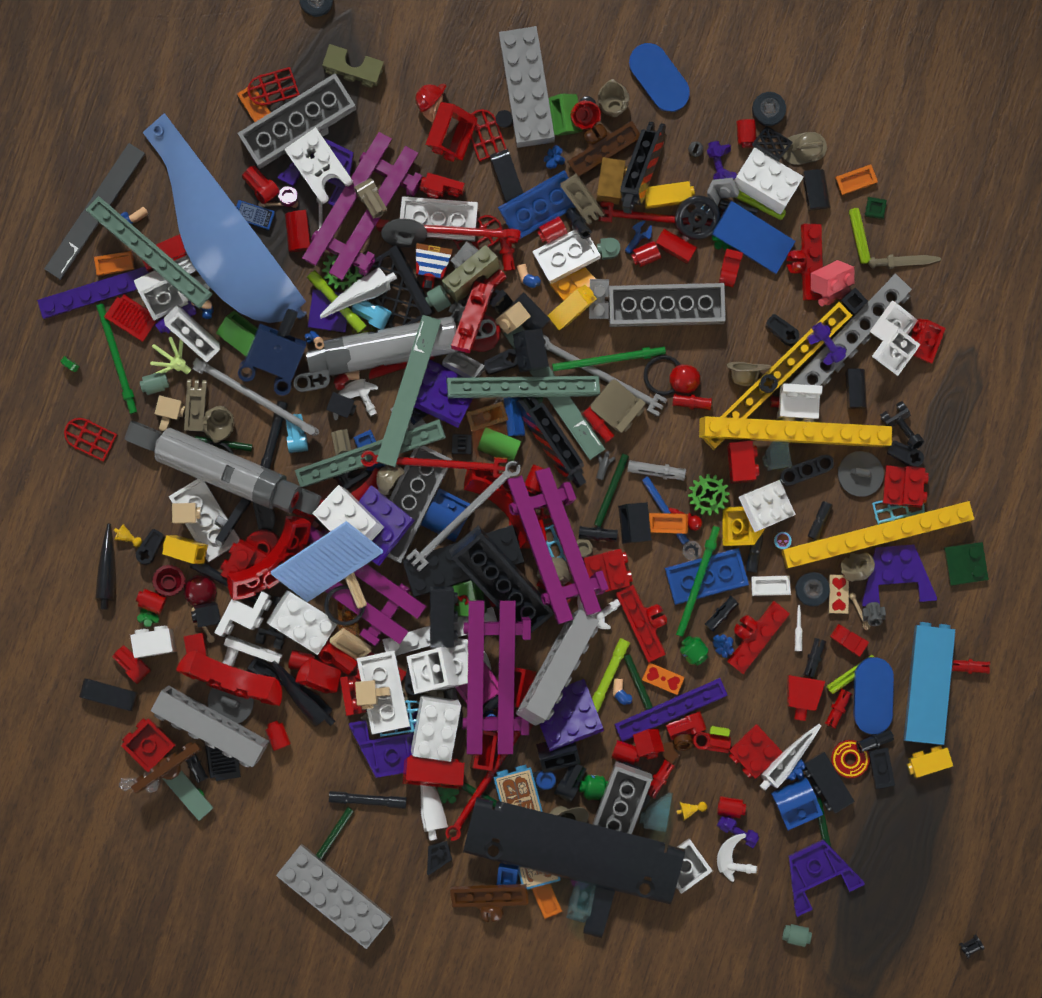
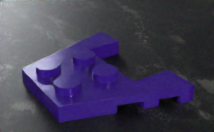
M324 138L351 177L354 153ZM314 153L310 155L311 159L315 157ZM292 162L289 165L290 167L278 176V179L294 187L301 173ZM331 178L327 181L336 186L328 201V204L332 207L345 188L344 183L338 178Z
M915 545L875 548L873 554L875 567L866 583L862 607L871 602L880 604L878 585L917 582L919 602L937 601V596Z
M418 712L412 713L413 720L417 718ZM366 720L348 723L375 778L403 773L404 761L412 755L411 746L414 732L369 740Z
M823 839L788 856L794 908L797 917L813 910L805 891L841 874L849 892L865 885L864 881Z

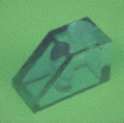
M773 441L765 451V456H762L764 467H767L768 471L792 467L788 442Z
M667 792L646 807L645 812H641L640 823H643V828L666 832L673 793Z
M576 881L569 900L566 918L585 923L591 915L596 886Z

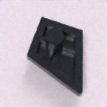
M447 841L428 846L427 875L432 874L452 860Z

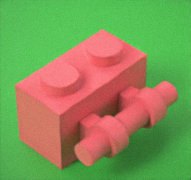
M839 260L811 273V290L822 294V298L818 300L820 306L830 305L834 303V300L844 298L846 294L850 293L849 286L855 284L854 266Z

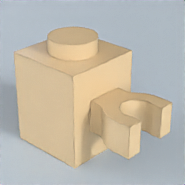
M517 302L501 314L495 323L500 325L503 333L509 334L531 316L523 305Z
M159 395L155 415L162 417L159 426L161 431L169 428L171 419L179 421L180 417L183 418L185 406H183L184 403L182 401Z
M172 503V523L191 524L198 523V519H201V508L197 507L196 503Z
M375 680L355 682L357 706H362V710L374 709L373 705H378V697L391 696L390 688H377Z

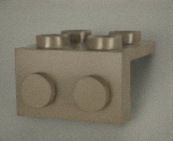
M612 379L592 402L590 407L617 432L622 433L623 430L626 432L633 424L631 421L635 416L638 417L645 409L643 406L646 403L641 398L634 396L617 380Z

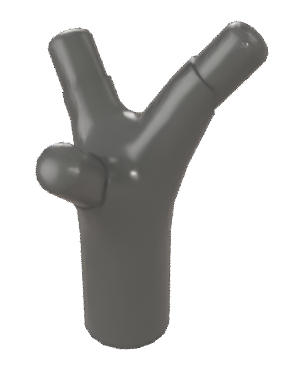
M606 451L603 459L601 455L597 456L599 470L596 478L604 479L608 466L615 460V457L608 459L609 451Z

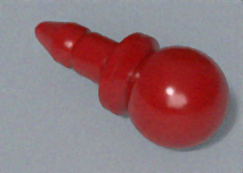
M669 508L671 513L685 514L678 509ZM689 513L688 528L693 531L699 530L702 526L701 518L696 515L692 516Z

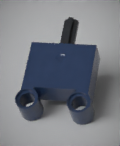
M287 309L279 330L261 323L259 324L246 358L239 365L238 376L242 381H251L255 377L257 367L277 375L274 382V391L278 395L284 396L290 392L292 378L306 348V341L289 335L298 315L297 311ZM247 367L250 368L252 372L246 374L242 371V369ZM283 381L286 382L288 386L285 388H281L278 385V383Z

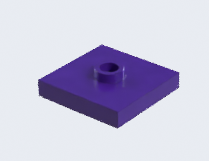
M313 289L308 328L346 333L347 320L339 311L321 319L320 315L331 302L320 290Z

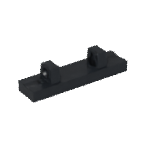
M242 497L228 520L218 515L214 524L220 527L221 531L215 539V544L220 547L223 546L251 503L250 500Z

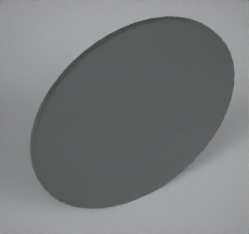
M403 218L386 223L382 228L381 234L382 238L390 245L414 247L417 243L421 244L425 241L427 229L418 221Z
M856 451L850 453L841 461L838 469V478L845 491L854 496L864 497L873 494L879 489L883 482L884 471L881 462L873 454L865 451Z
M214 688L211 689L208 696L209 708L237 724L247 719L253 709L254 699L250 697L249 699H244Z

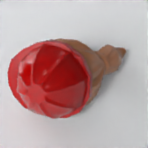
M445 83L439 86L432 84L424 85L416 94L415 99L419 111L432 124L440 102H443L442 93L446 88Z

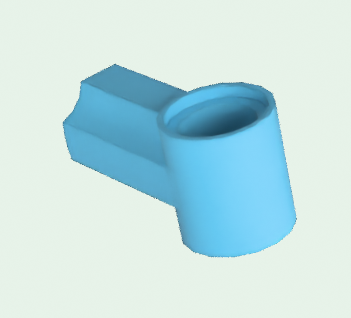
M367 300L352 306L353 313L368 320L369 324L379 329L385 328L392 313L390 310L380 305H374Z
M293 414L303 420L302 414ZM286 420L289 453L308 451L307 436L304 431Z

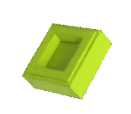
M711 726L709 733L729 736L730 730L728 728Z

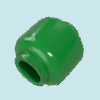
M689 636L681 642L680 653L689 664L699 665L708 658V647L700 637L692 638Z
M587 775L584 781L580 782V792L583 793L584 798L587 800L600 801L608 781L602 775Z

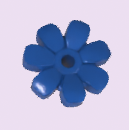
M557 145L552 149L549 148L547 152L549 156L544 157L547 168H556L557 163L564 164L565 158L560 156L563 152L562 148H559Z
M724 634L713 637V646L717 648L715 650L717 654H722V657L727 658L729 654L734 652V649L731 647L733 644L731 637L727 638Z
M802 759L798 761L790 775L786 778L787 780H794L796 777L798 780L804 778L802 769L806 766Z

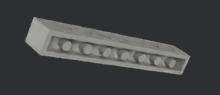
M894 274L832 339L835 345L846 349L845 358L840 362H833L830 364L828 371H823L820 368V363L823 362L829 352L828 347L825 346L790 384L811 385L807 382V377L813 375L817 379L815 385L820 386L822 384L825 386L832 379L829 375L834 370L838 373L845 365L843 361L847 357L851 359L858 352L856 347L860 343L864 345L871 338L869 335L871 333L870 330L881 317L873 313V308H881L883 314L891 303L886 299L887 293H892L895 296L897 304L899 302L904 304L911 296L908 293L912 289L900 277ZM860 321H867L869 329L863 330L860 327ZM848 334H853L856 337L855 343L851 344L847 341L846 337Z

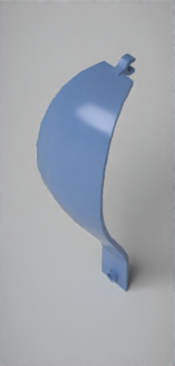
M166 114L161 115L143 134L161 156L167 167L179 232L184 248L195 269L207 285L224 302L254 320L267 323L281 322L287 309L297 311V318L299 319L304 317L307 313L306 311L303 312L300 307L306 303L305 299Z

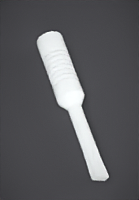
M798 605L795 651H802L803 630L801 628L800 605Z

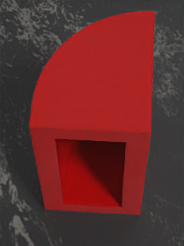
M307 210L286 213L288 251H307L311 244Z
M665 228L656 241L658 248L686 264L689 263L697 249L693 244Z
M311 658L300 667L295 682L324 694L336 693L341 670Z
M515 667L514 707H520L536 677V671Z
M483 731L482 754H472L471 768L492 771L498 732Z

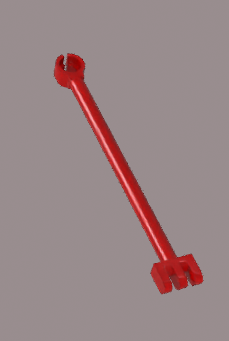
M600 202L601 207H608L607 210L603 209L607 217H599L600 222L612 223V217L675 223V216L635 211L629 214L624 213L623 210L613 209L614 203ZM688 217L682 218L684 225L690 224ZM707 219L705 225L710 226L712 220Z
M379 219L376 224L377 230L381 232L383 226L389 220ZM424 225L427 233L499 237L507 239L508 243H518L521 231L517 229L495 230Z
M369 450L362 453L361 462L364 466L371 467L374 464H378L376 462L378 455ZM366 455H371L372 459L370 461H366L363 457H365ZM398 457L396 464L493 471L492 476L498 478L503 474L499 473V470L505 471L506 467L505 465H500V463H507L508 459L494 457V463Z
M531 723L529 724V732L533 727ZM514 731L513 746L521 735L520 731ZM508 754L498 755L493 763L492 771L487 772L455 824L446 829L445 834L447 838L450 837V830L454 829L457 832L455 837H451V841L459 839L461 835L460 829L472 812L476 797L482 796Z

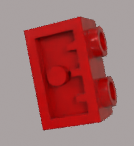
M917 319L918 321L913 327L911 338L917 341L920 346L913 356L932 364L946 328L927 319Z
M356 675L340 677L346 716L366 712V710H362V706H357L355 682L361 681L355 678Z

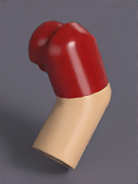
M360 371L339 374L334 379L335 388L343 390L348 380H359Z

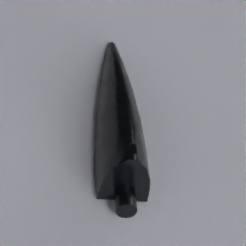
M110 523L107 524L103 539L96 583L95 599L101 600L100 609L108 610V601H115V559Z
M274 660L272 664L283 686L308 721L314 727L324 720L330 726L333 725L335 720L330 715L333 709L319 695L304 685L295 682L296 679Z

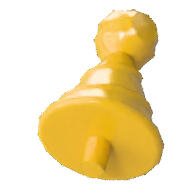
M125 524L119 530L117 528L114 529V532L117 533L115 541H130L135 547H140L143 543L140 537L134 538Z
M680 802V810L676 812L681 814L685 821L697 810L701 812L706 811L707 804L699 802L697 806Z

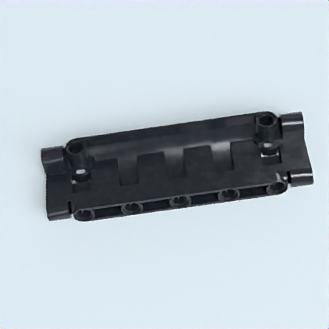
M476 797L463 853L671 905L685 849L668 845L666 853H664L666 844L664 842L501 801L496 802L495 810H493L494 801ZM492 839H498L500 842H493ZM492 845L497 846L499 849V853L495 857L488 854V848ZM644 877H650L651 881L644 880ZM643 883L648 884L650 887V891L646 895L641 894L639 891V887Z

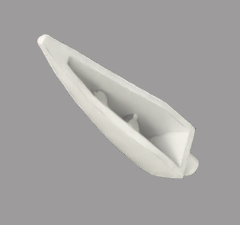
M376 268L341 293L320 315L321 319L346 307L376 298L391 289L390 282L397 279L396 275L393 272L386 276L380 268Z
M820 724L790 745L760 775L764 779L760 785L764 791L770 785L778 788L790 775L821 728Z
M420 785L421 817L424 832L428 831L429 841L436 840L435 830L448 827L445 812L436 787Z

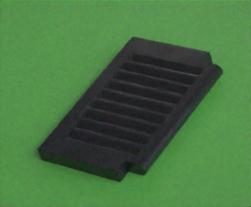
M205 744L210 778L215 777L216 781L241 777L238 759L234 757L229 758L222 754V750L210 748Z

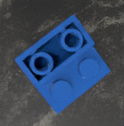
M439 488L421 525L440 534L470 503ZM466 520L447 539L455 542Z
M806 777L771 792L787 830L823 815L817 797Z

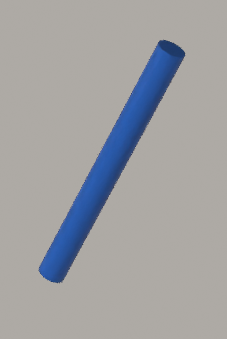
M648 476L644 478L642 482L661 512L671 513ZM675 533L682 545L689 541L685 534Z

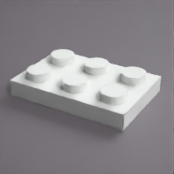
M576 230L533 251L550 285L601 259L591 238L582 239Z
M780 480L739 497L754 532L796 515Z

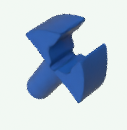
M645 221L639 222L632 227L636 235L625 249L626 253L632 254L641 239L647 238L650 240L652 233L651 225L642 234L641 227Z

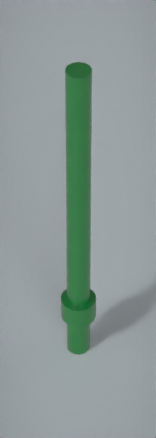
M98 304L96 307L121 383L123 399L126 400L130 414L137 413L133 399L135 396L133 390H130L110 323L104 318L106 314L104 304Z
M646 347L639 351L552 364L553 371L637 358L650 359L651 356L666 354L665 347L652 349Z
M713 526L709 540H706L704 545L705 551L676 633L678 636H684L712 552L716 549V540L721 529L717 526Z

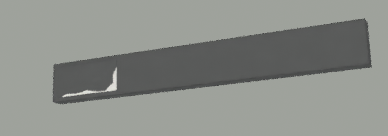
M128 143L44 268L46 271L60 280L63 278L99 224L86 209L98 196L110 206L112 205L145 156L143 151Z

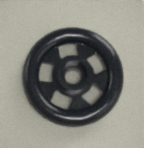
M700 195L685 199L678 206L675 213L677 229L683 236L693 240H701L711 236L720 220V211L716 203L710 198ZM694 204L696 209L689 212L687 207ZM704 204L710 208L707 213L701 209ZM701 216V220L695 221V217ZM688 217L690 224L684 225L682 218ZM707 218L713 219L710 226L705 225ZM693 227H701V232H693Z

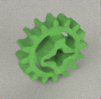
M335 254L333 257L327 255L329 261L323 262L326 268L322 269V272L327 273L323 278L325 280L330 279L328 285L332 286L335 284V290L341 287L345 291L346 286L350 287L353 283L357 282V278L363 277L359 274V267L355 266V274H352L351 268L354 266L352 264L347 272L349 275L346 274L344 279L349 281L338 282L340 279L329 274L331 266L335 263L338 256Z
M706 474V479L699 476V482L693 481L695 487H689L692 493L688 494V497L693 499L689 504L696 505L695 511L701 509V515L705 511H707L708 516H711L712 511L718 514V508L723 510L725 508L723 503L729 502L725 498V496L730 495L729 492H725L728 485H722L723 479L717 481V475L710 478V475ZM707 482L714 483L718 487L713 488L709 486ZM701 486V494L696 497L697 488ZM705 490H708V492L717 491L711 496V500L708 497L701 499L706 494ZM721 493V500L717 504L716 497ZM700 503H708L710 508L704 507Z

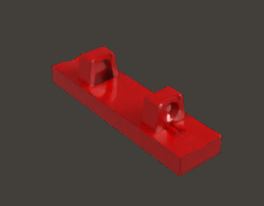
M475 281L453 338L452 349L466 353L471 352L494 290L493 285Z

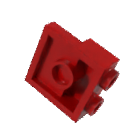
M427 173V176L421 180L420 191H423L431 199H438V197L443 199L445 192H448L447 195L458 198L464 195L465 183Z
M886 465L882 504L921 508L923 503L927 501V492L924 491V484H928L929 473H925V468Z
M240 539L237 544L233 543L228 553L232 555L229 560L225 559L220 567L223 570L221 576L227 578L228 573L248 569L259 563L268 554Z
M621 549L583 558L589 578L594 573L603 571L609 588L605 592L629 587V582L633 581L631 571H627L625 563H628L627 554L622 552Z
M143 718L136 725L138 729L133 734L129 732L122 739L124 743L121 747L149 773V770L156 766L176 744L151 718L147 720Z
M757 724L729 749L731 753L729 757L736 764L740 762L744 767L742 771L749 778L753 776L755 779L783 753Z

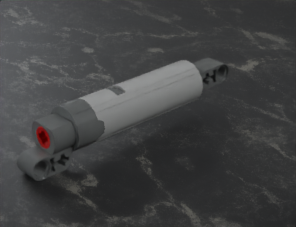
M452 316L439 318L441 324L430 357L459 352L451 348L457 330ZM483 319L479 328L481 335H477L475 340L492 336L496 331L495 323L490 319ZM420 322L381 329L375 333L365 332L324 340V348L306 352L310 372L298 374L294 379V387L300 392L320 389L329 384L330 376L371 369L383 364L387 366L408 362ZM484 323L492 324L493 329L490 333L482 331ZM319 374L327 378L324 380V384H321L320 381H315V386H311L309 375H313V379L318 378ZM301 377L306 378L308 381V385L304 388L299 387L297 384V380Z
M130 421L124 437L126 441L154 451L155 460L271 510L276 507L292 513L295 509L314 515L313 512L318 508L322 498L316 493L287 481L285 475L172 428H168L162 433L139 422Z

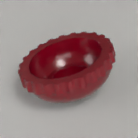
M163 565L154 573L152 578L153 588L164 597L178 595L184 588L185 575L177 566Z
M203 575L193 576L184 586L185 599H187L190 605L196 606L212 603L216 597L217 587L210 577Z

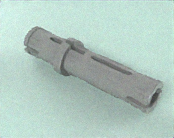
M629 460L627 472L663 477L665 480L670 478L684 481L686 469L669 467L668 464L663 466Z

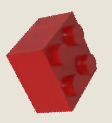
M753 441L729 443L727 445L730 484L754 482L756 477L759 476V465L755 464V458L758 456L757 445H753Z

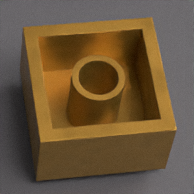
M603 157L596 201L619 205V200L622 198L620 192L621 184L628 166H625L624 160Z

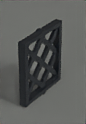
M766 126L752 146L779 162L793 142ZM764 138H768L770 142H765ZM767 145H772L773 149H768ZM775 145H780L781 149H776Z

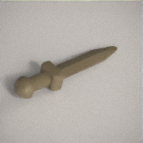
M893 254L882 259L872 257L868 263L871 268L887 266L888 269H893L894 266L926 265L940 261L941 258L929 255L893 257Z

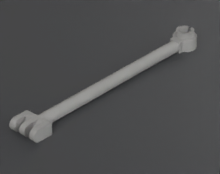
M543 335L547 351L567 361L581 360L550 343L549 338ZM594 366L580 367L594 376H599L600 379L607 383L612 379L617 380L634 396L641 398L649 405L648 412L658 417L660 412L654 410V408L657 407L662 410L664 407L657 403L658 400L663 403L667 402L666 398L657 393L654 398H651Z
M196 358L194 360L192 369L201 374L205 371L298 426L306 433L314 436L319 434V430L311 424L297 418L201 359Z
M516 461L508 462L503 474L420 553L414 549L406 557L408 561L413 556L416 557L411 563L413 566L419 561L421 562V565L416 569L418 572L429 563L425 558L508 478L515 477L520 473V465L516 467L517 470L514 473L509 470L511 466H516Z

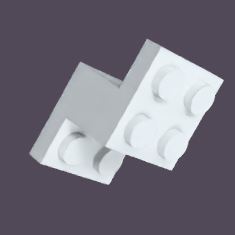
M891 301L870 330L874 336L882 341L872 357L898 376L920 346L917 341L908 335L918 320L896 302Z
M783 384L780 387L777 420L816 422L819 419L822 386Z
M261 591L253 608L238 600L231 599L214 633L225 637L226 634L230 635L234 628L233 621L251 630L259 628L264 619L261 617L264 610L268 611L272 604V600H270L271 595Z
M468 643L451 648L439 647L406 656L414 694L431 690H446L467 684Z

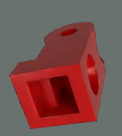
M726 249L719 283H724V286L734 287L743 252Z
M837 624L830 635L831 639L857 657L862 655L869 644L867 640L840 624Z

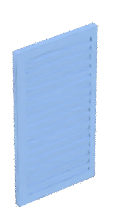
M346 521L273 569L271 575L306 602H309L382 554L383 550Z

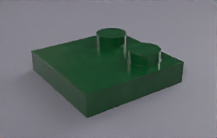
M983 542L944 548L950 586L989 580Z

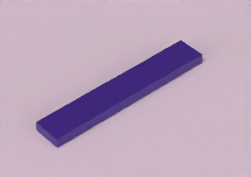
M718 678L614 725L623 742L632 738L636 733L653 729L728 695L721 679Z

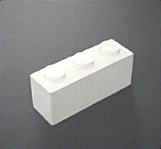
M176 305L164 317L165 325L204 361L208 362L220 350L219 342L180 306Z

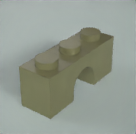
M329 44L322 64L327 74H339L344 76L345 80L351 82L358 80L366 87H378L385 66L384 61L365 56L361 66L351 67L346 63L348 50Z
M486 245L483 246L442 280L445 291L458 303L459 300L471 293V285L478 277L483 276L485 279H488L501 268L498 257Z

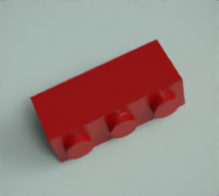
M410 755L404 761L403 784L460 789L463 786L465 763L459 762L458 759H451V762L422 759L421 757Z

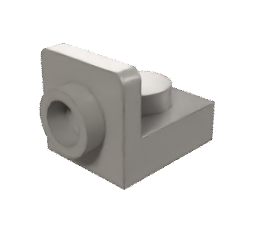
M733 178L712 180L707 190V196L718 206L721 198L738 197L740 191Z
M466 241L458 253L450 260L454 263L453 267L455 269L474 255L478 249L469 241Z

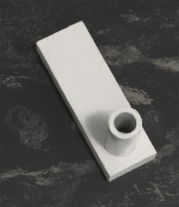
M230 635L226 637L224 645L228 646L223 663L232 667L239 651L270 662L275 660L278 664L283 654Z

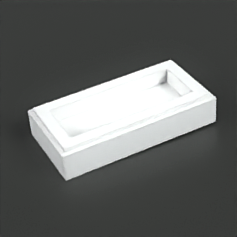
M790 576L751 577L752 596L791 595Z

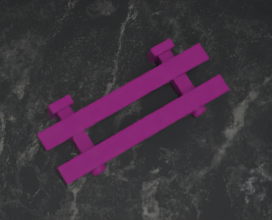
M378 132L367 152H363L360 156V163L351 177L353 184L345 186L319 231L316 230L313 233L312 242L302 257L303 260L316 266L325 250L335 254L338 258L330 269L329 274L340 280L344 279L352 264L359 267L360 274L366 276L375 262V255L368 251L364 255L360 252L380 217L373 219L368 210L362 216L346 244L333 238L358 197L354 186L368 180L373 171L384 176L385 180L379 188L378 194L387 207L399 186L406 188L407 195L414 197L420 188L423 178L417 172H415L414 176L408 174L419 153L407 146L404 147L394 165L381 159L392 138Z
M550 467L535 471L542 494L529 497L522 475L507 479L514 499V503L509 504L510 513L520 516L547 591L541 594L542 603L544 605H552L558 624L573 620L567 599L577 596L580 597L586 616L601 612L596 595L603 594L609 588L603 571L596 572L589 578L564 506L570 505L576 500L570 481L563 483L557 489ZM543 507L548 508L574 584L561 586L534 510Z
M311 525L308 542L313 544L328 534L329 531L324 528L319 531ZM365 564L354 571V574L389 600L381 612L366 602L367 605L365 606L362 618L372 625L369 629L364 628L360 636L373 645L378 646L382 640L379 638V635L383 632L398 644H401L409 631L391 618L398 608L401 607L418 619L426 605L409 594L410 589L402 583L400 586H397L375 569ZM338 582L325 590V592L329 593L332 589L342 584ZM349 589L338 590L332 595L333 598L357 615L359 614L361 608H357Z
M469 600L468 622H464V634H468L467 717L462 718V729L467 730V754H482L483 731H498L497 754H513L514 731H520L521 735H529V722L522 717H514L515 635H521L523 640H531L530 618L521 617V622H515L516 601H500L499 622H484V601ZM484 635H499L498 717H483Z

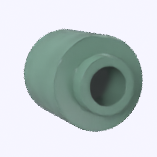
M158 372L142 377L143 381H140L141 390L146 392L147 395L165 391V388L169 387L166 373Z
M790 924V926L785 925L782 940L787 941L789 944L805 947L806 943L810 944L812 932H809L807 927Z

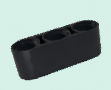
M508 149L491 154L490 159L505 202L507 203L523 194V190Z
M825 454L786 468L780 474V481L784 486H792L827 473L834 467V460L830 455ZM821 459L829 461L830 465L827 469L820 466ZM805 465L809 466L812 470L808 476L802 472V467ZM786 472L793 474L794 479L792 482L785 481L784 474Z
M84 678L79 697L133 711L138 692Z
M595 887L583 930L584 934L602 938L614 898V890Z

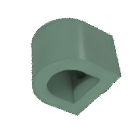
M615 238L600 239V243L597 244V250L602 256V260L613 259L618 256L620 252L618 240Z
M441 285L427 292L428 296L425 297L430 307L434 306L438 312L451 305L448 295Z

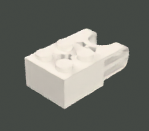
M316 127L285 148V151L321 203L324 204L329 199L325 192V183L329 179L338 178L345 186L353 184V180ZM312 153H314L315 156L313 159L310 158V155Z
M188 255L175 260L189 274L196 271ZM155 270L134 280L137 290L153 320L168 314L176 305L183 307L190 301ZM201 276L195 277L207 290L210 289Z

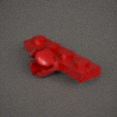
M802 224L801 250H793L788 253L786 261L793 263L792 265H787V269L790 273L802 275L803 300L818 301L822 298V294L811 290V273L823 267L821 224Z
M634 585L616 592L648 663L666 655L656 630L667 623L666 615L656 619L654 615L663 611L662 607L658 604L645 607Z
M773 601L758 621L748 615L743 616L739 621L746 627L744 628L737 623L734 627V633L742 640L741 644L727 662L744 674L790 613Z

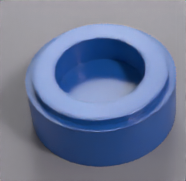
M541 771L537 775L536 782L541 789L549 790L555 785L556 779L552 772L543 773Z

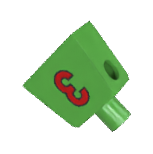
M472 579L453 585L454 592L458 593V604H454V611L458 612V616H468L469 600L484 601V613L487 612L484 593Z

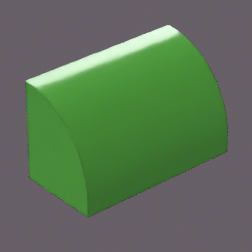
M559 94L548 98L555 136L583 132V129L573 124L570 117L572 108L578 103L577 94Z
M232 311L225 317L216 334L246 356L258 328L236 311Z
M485 427L477 450L494 457L507 458V462L514 461L521 441Z

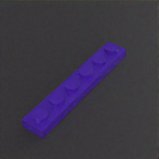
M142 267L39 299L37 301L42 318L46 319L136 291L137 287L134 280L149 272L146 270V267Z

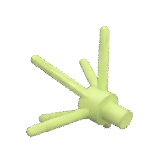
M168 338L175 353L174 357L155 344L152 345L155 350L170 360V363L150 362L151 365L167 367L158 372L166 373L175 369L176 371L181 370L188 374L191 371V368L185 364L186 361L182 359L183 341L181 339L179 340V350H177L173 338Z

